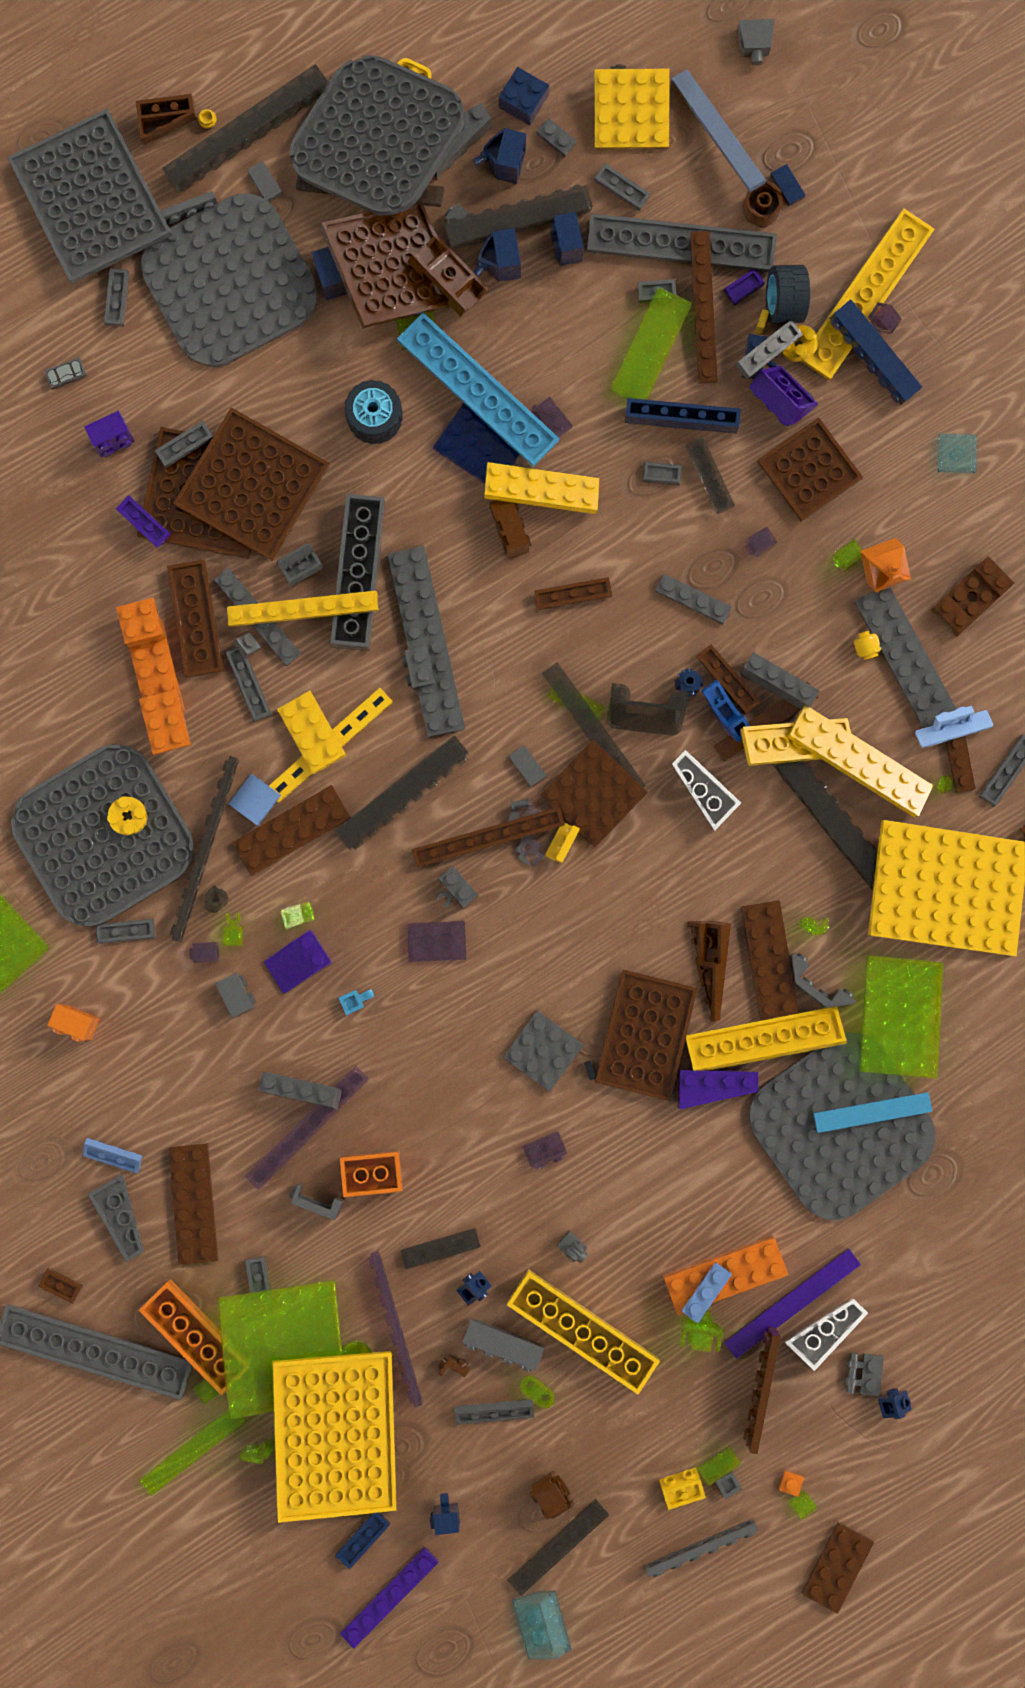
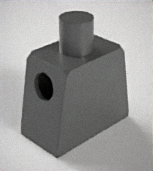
M774 19L739 20L737 34L742 55L744 57H752V65L758 66L763 64V56H769Z

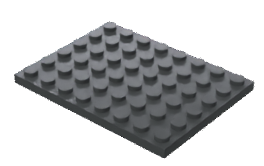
M108 108L7 157L71 285L172 236Z

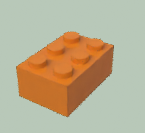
M400 1151L340 1157L343 1197L403 1191Z

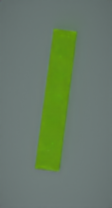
M233 1405L139 1481L151 1496L154 1495L246 1421L245 1418Z

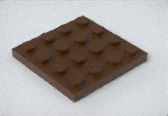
M819 417L757 460L760 467L801 522L863 479V476Z
M592 740L540 795L553 808L560 807L562 816L572 826L580 828L579 833L596 848L647 795L648 791Z

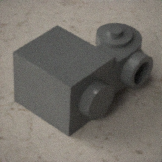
M570 1230L557 1243V1247L573 1262L578 1261L582 1263L588 1256L585 1251L587 1246Z

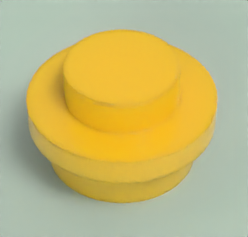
M205 109L199 113L198 122L201 127L209 129L216 124L217 118L213 111Z

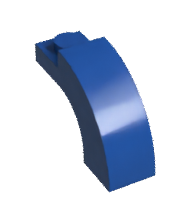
M715 680L703 688L701 692L707 700L710 710L722 727L736 742H740L742 740L740 729L750 725L745 716L732 704L720 682Z

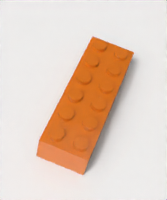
M771 1235L664 1274L663 1278L676 1314L681 1315L684 1314L681 1311L715 1262L732 1275L712 1303L788 1275L775 1237Z
M171 1279L139 1309L146 1319L220 1395L252 1365V1362Z

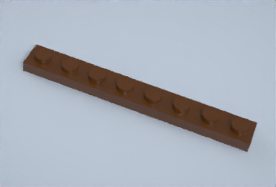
M695 231L690 232L698 383H716L718 378L710 232Z
M557 807L414 848L412 851L418 868L561 827L565 823L561 809Z

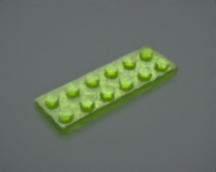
M658 287L610 391L624 398L648 399L692 302Z

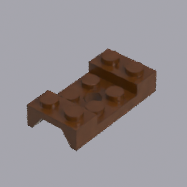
M437 234L417 253L414 252L408 260V263L420 276L424 273L449 299L447 304L460 317L484 297L489 290ZM445 271H451L454 277H449Z
M988 556L940 600L931 611L940 615L951 626L954 635L958 637L1001 597L1014 582ZM968 593L976 595L977 599L975 602H970L967 599Z

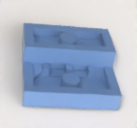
M251 774L229 802V805L259 826L281 795Z

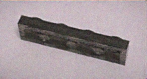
M704 438L686 445L689 456L716 514L733 508L735 504Z
M472 1228L407 1247L400 1251L405 1269L480 1248L481 1245L476 1228Z

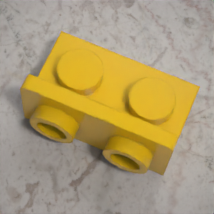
M566 823L564 826L559 827L545 856L562 864L580 828Z
M696 1468L669 1475L659 1480L668 1510L706 1498Z

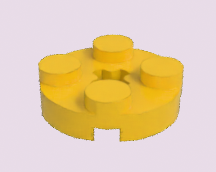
M796 325L803 335L782 351L787 360L799 362L802 361L801 359L809 358L815 353L818 341L814 330L809 326ZM797 341H802V344L795 346Z
M120 797L110 806L107 820L112 829L119 834H136L147 823L146 808L136 798ZM131 811L132 819L124 821V812Z

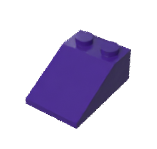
M312 930L304 933L264 961L284 994L333 963Z

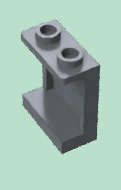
M301 1182L295 1185V1187L293 1186L289 1198H292L291 1204L336 1220L345 1198L337 1196L331 1206L302 1195L305 1183Z

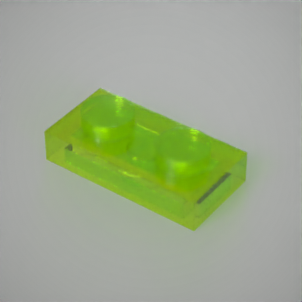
M728 1446L697 1468L708 1486H710L741 1465V1462L732 1448Z

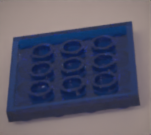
M464 403L433 446L434 451L484 484L488 462L513 466L519 457V454Z

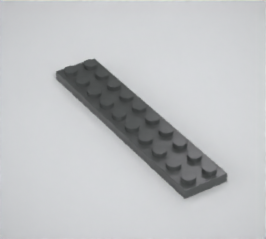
M591 213L587 252L692 264L690 232L709 231L711 266L745 270L755 269L756 271L769 272L770 268L774 265L777 234Z
M425 546L388 553L408 649L428 647L435 684L417 688L428 738L465 730Z
M6 1304L0 1322V1345L179 1400L183 1399L192 1365L184 1357L11 1304Z

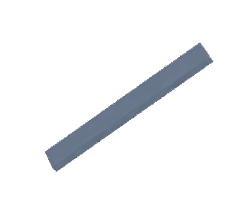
M685 70L671 78L672 84L747 190L751 192L765 184L766 179L690 72Z

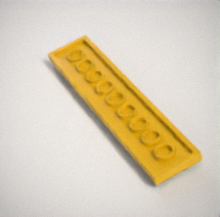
M903 209L817 332L818 346L815 353L809 358L801 359L802 361L800 362L830 381L853 347L847 344L841 332L831 325L829 317L851 299L868 321L871 322L935 229L906 209Z

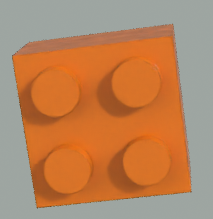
M56 1004L47 1026L52 1027L51 1031L57 1034H69L70 1039L77 1042H85V1040L92 1039L100 1018L66 1004Z

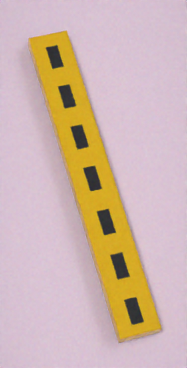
M381 688L375 691L332 729L342 747L393 703ZM303 756L269 785V787L281 795L277 802L280 803L313 773Z

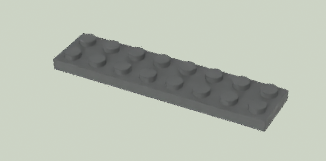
M891 587L876 593L873 591L856 600L854 604L870 633L877 634L881 653L922 729L933 726L935 716L938 714L955 711L957 708Z

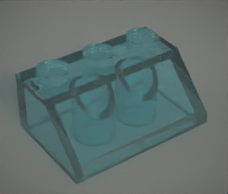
M555 1590L538 1591L512 1600L528 1659H557L572 1650Z

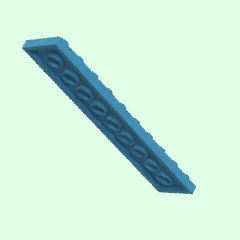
M424 313L397 338L398 343L533 468L560 441V438Z

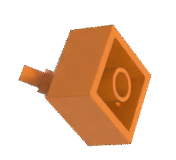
M897 538L860 551L867 584L875 593L911 580L905 547Z

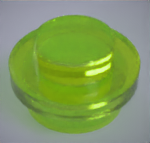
M948 775L946 777L941 776L938 791H941L942 794H945L946 791L950 792L953 781L949 780L950 776Z

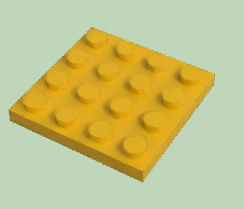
M669 69L594 70L595 149L669 148Z

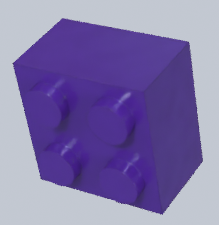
M119 410L84 426L93 447L100 457L111 456L114 454V451L120 448H128L132 445L131 443L135 442Z

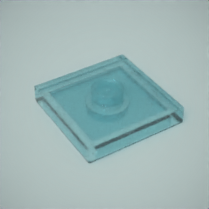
M939 433L937 472L976 473L977 435Z

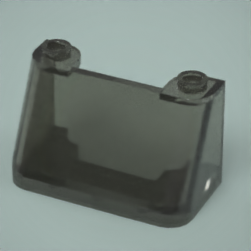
M612 683L609 694L607 723L611 728L670 736L677 735L683 727L689 692H673L669 697L668 705L630 701L629 688L623 684Z

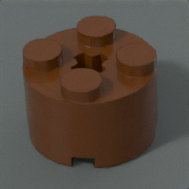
M766 182L753 191H748L743 205V214L746 219L761 228H765L775 222L783 205L781 190L775 184Z
M551 1471L533 1483V1491L530 1492L534 1502H538L542 1507L541 1512L547 1520L550 1518L555 1519L574 1506L573 1499L570 1501L568 1495L571 1494L568 1487L559 1475L554 1476L555 1471Z

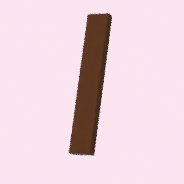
M782 699L748 723L750 726L781 724L799 712L800 709ZM729 735L715 744L714 748L725 762L744 749L743 740L736 742Z

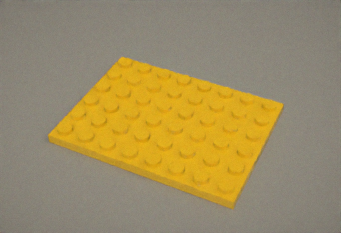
M882 820L868 936L1017 956L1025 884V842Z
M391 1351L272 1361L278 1523L396 1511Z

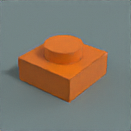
M784 1470L778 1489L798 1497L804 1477Z

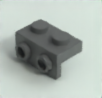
M310 543L300 546L298 549L277 560V564L291 587L324 568Z
M424 646L405 650L406 656H402L404 668L408 667L409 674L406 675L408 686H412L413 690H417L419 687L435 684L428 647Z

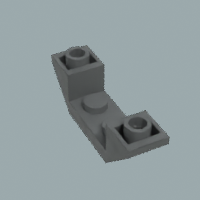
M792 953L790 955L794 985L822 1007L849 1005L856 1002L852 998L854 995L845 988L844 990L837 989L829 1000V995L826 992L812 987L814 983L808 978H801L802 974L809 967V964L806 962L808 959L800 953L797 955Z

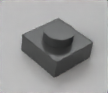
M251 633L241 636L234 641V645L244 658L258 652L261 648Z
M732 1470L715 1479L725 1499L742 1490Z

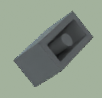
M235 973L215 983L232 1018H236L255 1008L254 1003H256V1000L251 992L248 993L245 987L248 984L243 975L240 976L239 973Z

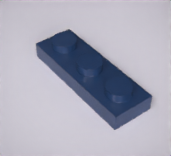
M380 1512L372 1513L335 1556L348 1569H351L391 1523Z

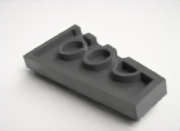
M121 1174L92 1191L88 1196L125 1261L128 1262L143 1253L144 1247L124 1175Z

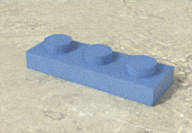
M89 1138L84 1143V1157L138 1174L141 1168L142 1155Z
M715 1262L681 1311L699 1323L732 1274Z

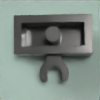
M454 866L439 877L441 883L448 890L437 896L438 900L443 896L447 897L448 900L444 907L449 906L451 899L454 897L463 908H466L478 897V894Z

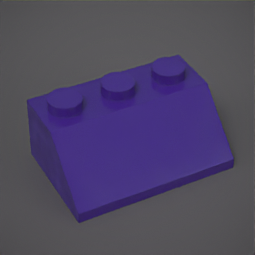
M781 365L761 370L749 386L754 396L761 399L766 408L778 417V420L786 426L796 424L818 405L810 394Z

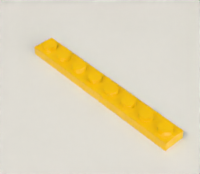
M377 591L227 607L228 626L230 627L379 611Z

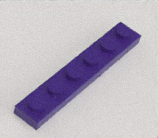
M424 1547L340 1632V1635L354 1649L438 1564V1559Z

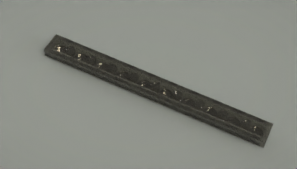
M229 756V759L224 762L223 771L225 772L223 778H220L217 784L219 791L217 797L214 796L211 803L213 810L211 815L208 814L205 825H207V829L200 837L199 843L201 848L200 851H196L194 856V862H196L194 870L191 869L189 872L188 880L190 882L188 888L185 887L182 894L184 901L182 906L178 907L176 913L178 920L176 925L173 924L171 928V940L182 943L239 764V760L235 757Z

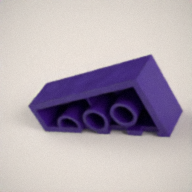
M679 1070L678 1109L758 1092V1072Z

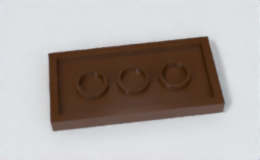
M837 1522L802 1594L838 1614L874 1541Z

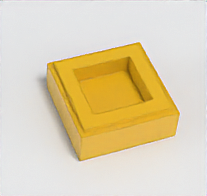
M762 309L755 333L760 335L763 333L769 311Z

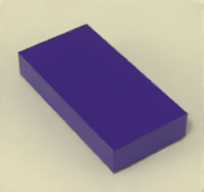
M752 269L724 288L723 291L735 306L763 287L765 282L758 272Z

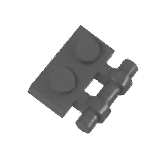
M850 1352V1360L847 1362L849 1372L845 1382L847 1384V1393H854L855 1386H860V1394L880 1396L883 1355L863 1353L862 1361H858V1353ZM857 1368H862L861 1379L856 1378Z

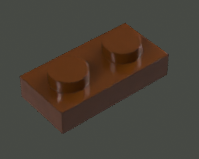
M47 1268L38 1287L74 1304L83 1285Z

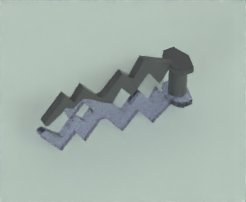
M530 798L515 802L511 801L512 810L508 821L515 820L520 815L515 809L529 807L525 812L527 815L536 814L539 811L531 805ZM535 834L520 838L522 842L515 849V851L521 853L518 859L530 865V862L525 858L530 853L523 848L527 843L531 845L532 848L529 851L537 855L533 866L544 856V854L537 850L542 844L533 839Z

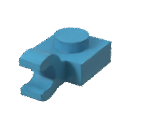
M372 989L361 994L354 990L339 997L345 1014L349 1015L364 1008L363 1001L375 997Z

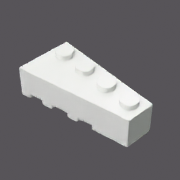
M686 750L672 763L715 831L741 802Z
M851 1298L785 1340V1343L815 1371L868 1312Z

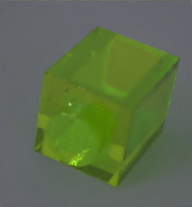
M855 539L840 548L833 555L836 566L844 571L862 559L860 552L862 548Z

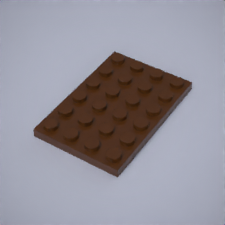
M622 969L595 1083L671 1101L698 988Z

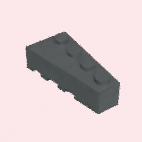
M482 102L465 112L463 129L434 174L437 180L447 168L449 169L460 156L467 152V149L472 144H475L491 128V117Z

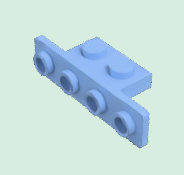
M972 706L959 707L955 711L938 714L935 716L933 726L916 730L915 735L921 748H925L993 727V722L987 710L974 713Z

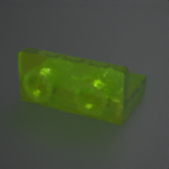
M270 1438L264 1440L261 1449L260 1445L257 1444L244 1446L240 1451L239 1460L263 1464L265 1459L268 1460L271 1455L273 1444H269Z

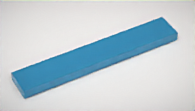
M929 1092L817 1112L813 1113L816 1131L820 1133L933 1111Z

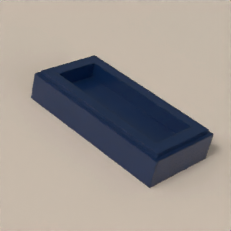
M787 164L771 172L770 176L775 185L781 190L788 206L805 198L804 191Z

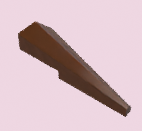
M687 921V926L691 927L693 936L691 943L695 945L697 953L695 960L701 985L705 987L707 995L705 1002L709 1004L711 1012L709 1019L711 1021H718L721 1015L731 923Z

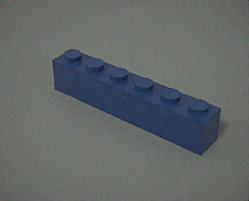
M851 299L829 317L831 325L841 332L844 341L854 348L857 357L863 359L867 364V369L877 376L880 385L891 393L893 401L902 405L922 388V385Z
M627 398L625 423L737 434L741 409Z

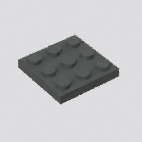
M536 1011L503 1058L550 1092L584 1044L542 1013Z

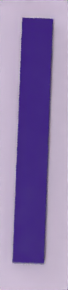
M846 1249L725 1340L724 1343L737 1359L763 1339L764 1331L767 1332L768 1326L777 1329L861 1264L850 1249Z

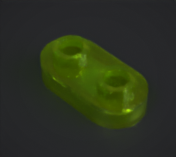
M526 1375L522 1378L520 1389L529 1399H533V1402L541 1408L547 1409L553 1406L555 1394L548 1386L533 1375ZM527 1382H533L534 1386L528 1388L526 1384ZM543 1394H547L549 1399L545 1401L541 1397Z

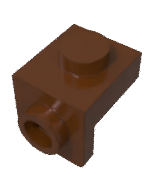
M452 1355L448 1359L444 1357L438 1366L440 1368L439 1375L441 1376L450 1367L463 1377H466L470 1368L464 1359L460 1357L456 1359Z

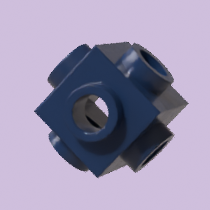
M691 668L681 670V673H678L677 679H675L676 691L679 690L680 696H696V693L700 691V687H703L702 676H698V671H693ZM692 679L693 683L687 684L686 680Z
M478 1271L474 1275L469 1273L462 1279L464 1283L456 1291L469 1306L476 1300L479 1302L488 1295L486 1291L492 1285L481 1271Z
M898 1388L887 1390V1394L878 1398L883 1418L900 1419L912 1410L907 1390L898 1391Z

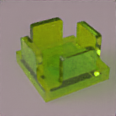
M681 1318L680 1346H685L686 1332H689L688 1343L691 1344L692 1349L710 1352L712 1340L715 1336L714 1350L720 1352L721 1339L724 1334V1329L720 1324L705 1321L697 1323L692 1319Z

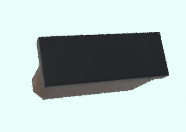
M591 1061L584 1062L589 1079H595L596 1075Z

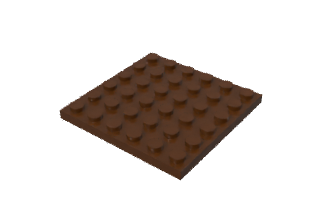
M418 201L407 210L394 215H378L367 212L321 223V231L362 329L450 308L447 304L449 299L424 273L420 276L408 263L411 255L421 250L436 234L422 201ZM445 271L449 277H454L451 271Z
M231 407L173 505L273 561L330 464Z
M160 427L156 449L185 431ZM210 441L167 468L155 452L143 509L171 534L164 543L249 559L251 549L173 505ZM139 531L137 532L138 538L147 539Z

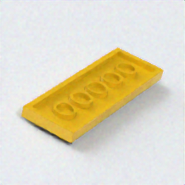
M487 463L485 499L591 514L597 513L599 478Z
M848 718L830 720L851 733ZM794 723L749 726L740 729L748 766L820 760V758L787 738Z

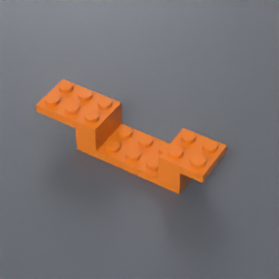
M154 598L116 607L124 642L130 649L142 697L139 699L153 755L191 746L183 714L186 711L164 624L158 616Z

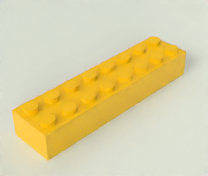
M529 1269L507 1301V1306L636 1394L640 1393L660 1362L659 1358Z

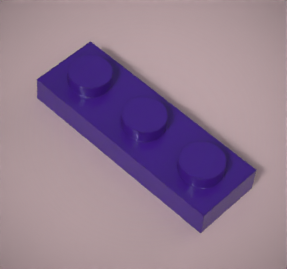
M129 495L116 508L155 547L159 548L171 536L163 526Z

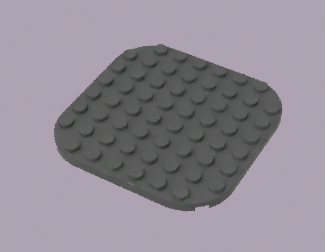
M364 55L361 59L355 61L351 59L335 72L294 136L290 147L292 166L297 175L305 182L371 213L378 215L398 214L407 210L418 201L460 135L465 122V111L458 94L450 87L380 56Z
M253 194L230 196L214 204L215 207L203 210L170 227L172 236L145 248L142 255L141 269L144 280L179 345L191 360L208 365L209 367L228 365L299 328L312 316L317 302L318 293L315 280L278 212L267 200Z
M115 744L97 749L27 791L14 807L11 828L18 846L56 910L66 920L77 925L96 926L110 921L179 879L187 871L193 859L194 841L187 824L149 761L140 752L128 746ZM120 797H133L142 802L147 812L145 827L140 832L132 835H122L114 831L107 820L109 808L114 801ZM131 811L124 812V821L132 819Z
M845 1033L846 1044L812 1050L767 1082L753 1097L749 1113V1123L755 1138L798 1199L810 1212L829 1220L845 1219L859 1212L920 1168L929 1159L935 1145V1127L928 1113L817 1133L813 1113L914 1095L883 1049L871 1038L858 1033Z

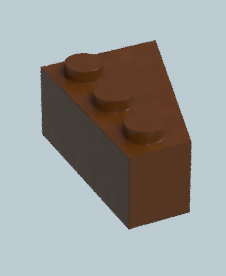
M192 94L136 101L140 136L144 145L197 119Z
M499 500L489 502V508L507 559L529 553L531 541L529 536L525 534L524 521L522 517L519 518L517 513L519 511L518 504Z

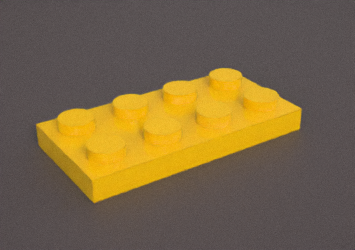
M311 691L304 693L277 709L313 775L347 756Z

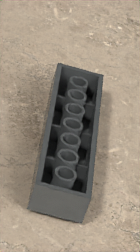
M346 494L336 595L377 590L386 505L384 497ZM374 612L333 616L330 642L332 648L370 651Z

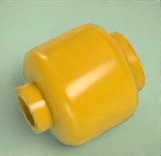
M869 631L859 633V638L854 640L858 657L867 660L878 656L881 646L877 634H870Z

